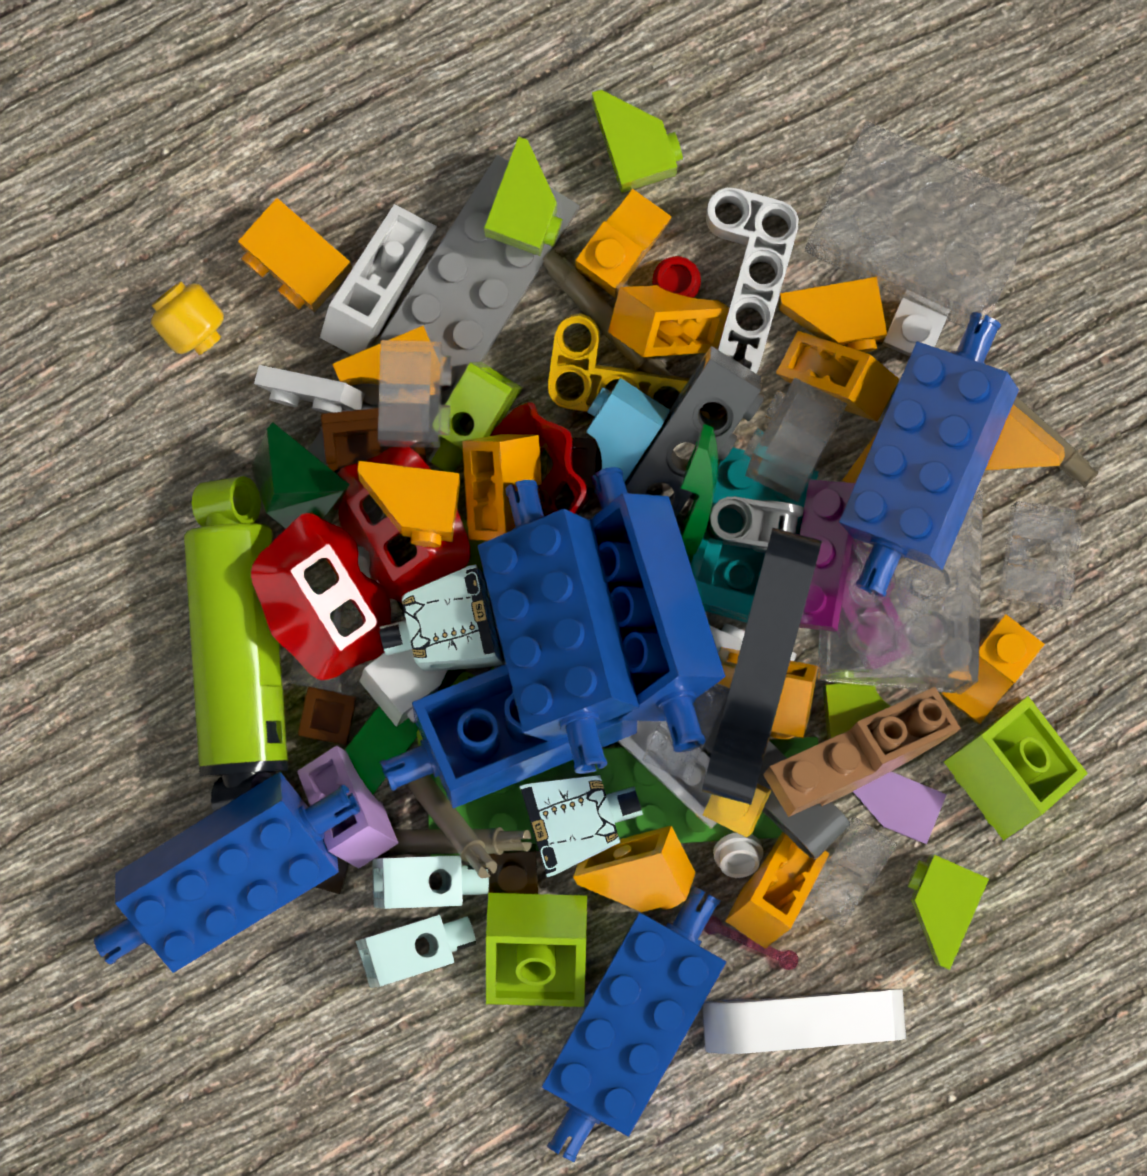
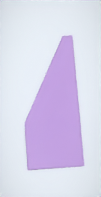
M889 772L853 791L883 827L924 844H927L947 795L894 772Z

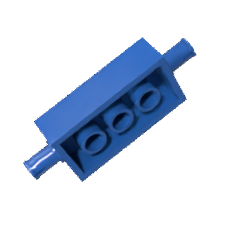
M972 312L957 351L948 352L918 341L914 346L839 521L852 538L873 545L859 580L855 584L858 588L870 594L875 591L876 596L883 598L886 596V591L900 558H909L939 570H943L1019 391L1008 372L984 363L996 333L1001 327V324L994 318L985 315L984 320H982L981 313Z
M618 467L605 468L596 472L597 475L591 477L602 510L591 518L590 521H592L640 707L617 718L618 721H666L674 751H691L699 748L700 744H704L706 741L705 736L702 734L693 703L697 697L725 678L723 667L669 496L628 494L622 469Z
M534 480L517 481L515 483L518 491H515V487L512 484L505 488L515 528L477 546L522 730L525 734L549 742H555L568 737L575 772L580 774L596 771L594 764H597L599 769L607 766L597 725L640 708L592 521L566 509H561L544 517L537 491V482Z
M505 664L412 702L415 723L423 739L420 740L421 746L387 760H381L380 765L385 778L388 779L387 782L391 791L432 773L435 778L439 776L452 808H456L573 760L568 737L555 742H549L523 733L507 665ZM616 717L598 724L597 729L602 747L636 734L637 721H618Z
M278 772L115 873V904L127 919L103 934L94 937V944L100 956L103 957L108 953V956L105 957V962L113 964L117 959L145 943L152 947L172 973L332 877L339 872L337 856L328 852L324 842V833L352 815L360 813V807L353 793L347 796L349 788L341 785L337 790L308 807L283 774Z
M694 885L690 889L691 892L673 924L667 923L664 926L638 912L542 1083L543 1089L567 1102L566 1106L569 1108L547 1147L559 1154L569 1136L572 1137L563 1153V1157L572 1162L576 1161V1156L595 1123L600 1125L603 1122L622 1134L630 1136L727 962L700 946L702 941L698 939L716 906L721 901L708 894L701 909L697 912L696 908L705 892Z

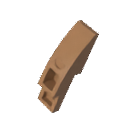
M933 687L856 722L847 732L771 765L763 775L786 814L790 817L818 803L824 806L876 780L957 733L961 728L936 687Z

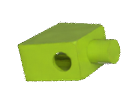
M470 362L432 426L431 430L440 435L441 439L428 460L446 472H455L463 459L462 441L490 436L492 431L504 419L523 387L483 362ZM465 413L471 415L474 420V428L470 434L463 431L460 425V420Z

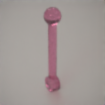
M711 916L704 928V931L709 935H723L778 960L780 966L786 970H792L798 965V956L792 950H784L782 952L771 946L764 949L746 935L722 925L721 920L717 916Z

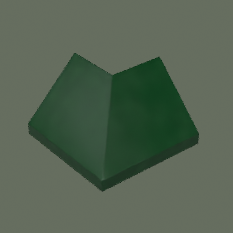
M272 422L266 429L251 467L266 513L285 529L304 513H312L324 521L332 523L350 484L275 423Z

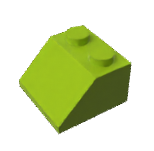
M1029 696L1025 697L971 738L944 761V764L951 771L957 783L964 788L983 813L986 821L993 826L1003 841L1043 815L1088 774Z
M488 893L486 1004L584 1007L587 895Z

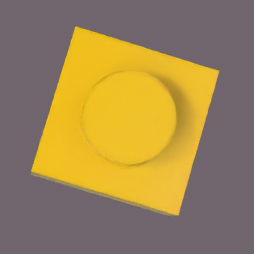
M757 783L751 805L711 795L703 816L747 838L752 834L771 790Z

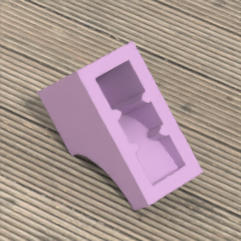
M335 746L297 771L310 806L337 790L341 785L349 788L347 796L353 793L359 804L360 813L352 815L324 833V842L328 852L359 869L398 844L383 803L378 801L365 786L355 770L347 751Z

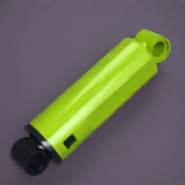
M246 476L199 483L192 495V510L197 523L201 527L190 529L184 534L200 777L222 776L216 780L211 791L213 812L272 777L270 773L288 771L280 643L270 632L251 579L252 565L258 555L273 542V533L268 525L254 523L260 513L261 499L256 484Z

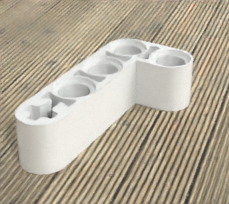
M727 187L718 190L712 195L707 207L706 222L714 235L725 240L747 245L718 350L733 359L738 342L748 344L743 358V366L750 368L751 371L757 374L797 234L799 219L792 206L783 201ZM723 203H732L741 210L742 218L737 223L724 224L716 217V208ZM779 216L787 222L789 231L782 237H771L763 230L762 222L767 217ZM766 262L774 268L776 278L771 283L759 284L750 277L749 268L755 263ZM752 308L762 316L763 325L757 330L746 331L737 324V313L742 309ZM731 337V338H733L735 341H731V342H730V341H728V338ZM757 344L758 347L755 349L751 345Z
M878 989L756 1000L707 1001L702 1005L705 1052L743 1054L906 1039L903 989Z

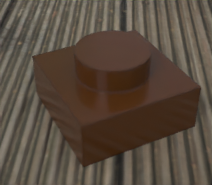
M308 687L298 736L348 745L357 697Z

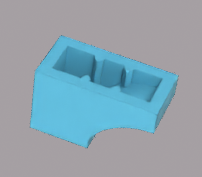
M622 378L619 379L611 392L603 387L587 411L594 416V419L586 433L593 436L598 443L602 457V469L610 467L621 468L625 482L670 412L668 408Z

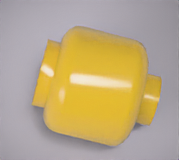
M180 281L151 305L155 310L151 318L153 328L176 354H184L194 349L198 355H201L221 338L216 330L222 324L224 314L199 284L193 283L185 286Z

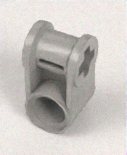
M726 497L719 500L711 509L706 529L710 537L723 541V545L753 549L756 552L766 554L772 528L778 529L779 519L781 520V530L796 533L798 517L803 516L804 507L778 501H758L740 497ZM731 508L741 515L743 526L740 532L729 534L719 527L717 516L720 510Z

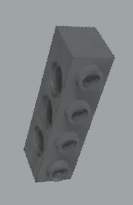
M711 346L670 407V412L662 427L625 480L628 494L650 495L647 490L650 485L658 482L669 485L674 491L669 496L678 527H680L684 519V515L680 511L689 498L694 499L695 493L681 488L689 459L678 457L673 449L678 444L684 442L695 445L703 424H706L714 429L718 460L722 462L728 456L737 440V436L733 434V431L741 419L750 421L763 402L764 396L759 393L761 391V376ZM717 402L726 408L727 413L720 419L712 420L703 416L700 408L706 403Z

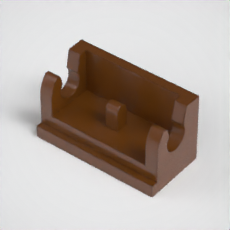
M420 404L321 414L326 464L334 472H339L340 469L357 464L359 461L371 459L390 447L397 445L409 446L427 463Z

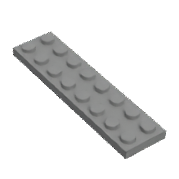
M498 154L376 343L378 345L424 325L448 383L447 387L440 389L442 397L421 406L426 449L436 435L431 430L432 426L469 363L482 362L542 269L545 261L543 258L556 247L580 209V205L550 187L557 202L556 217L563 219L554 246L545 244L541 256L485 237L484 227L509 163L508 160ZM374 384L352 385V387L365 393L361 410L403 405L399 395L383 386ZM412 401V402H409V403H407V404H405V405H412V404H413V401ZM321 429L308 451L328 466L325 458L323 429ZM371 495L363 500L362 505L371 522L376 525L382 520L385 513Z

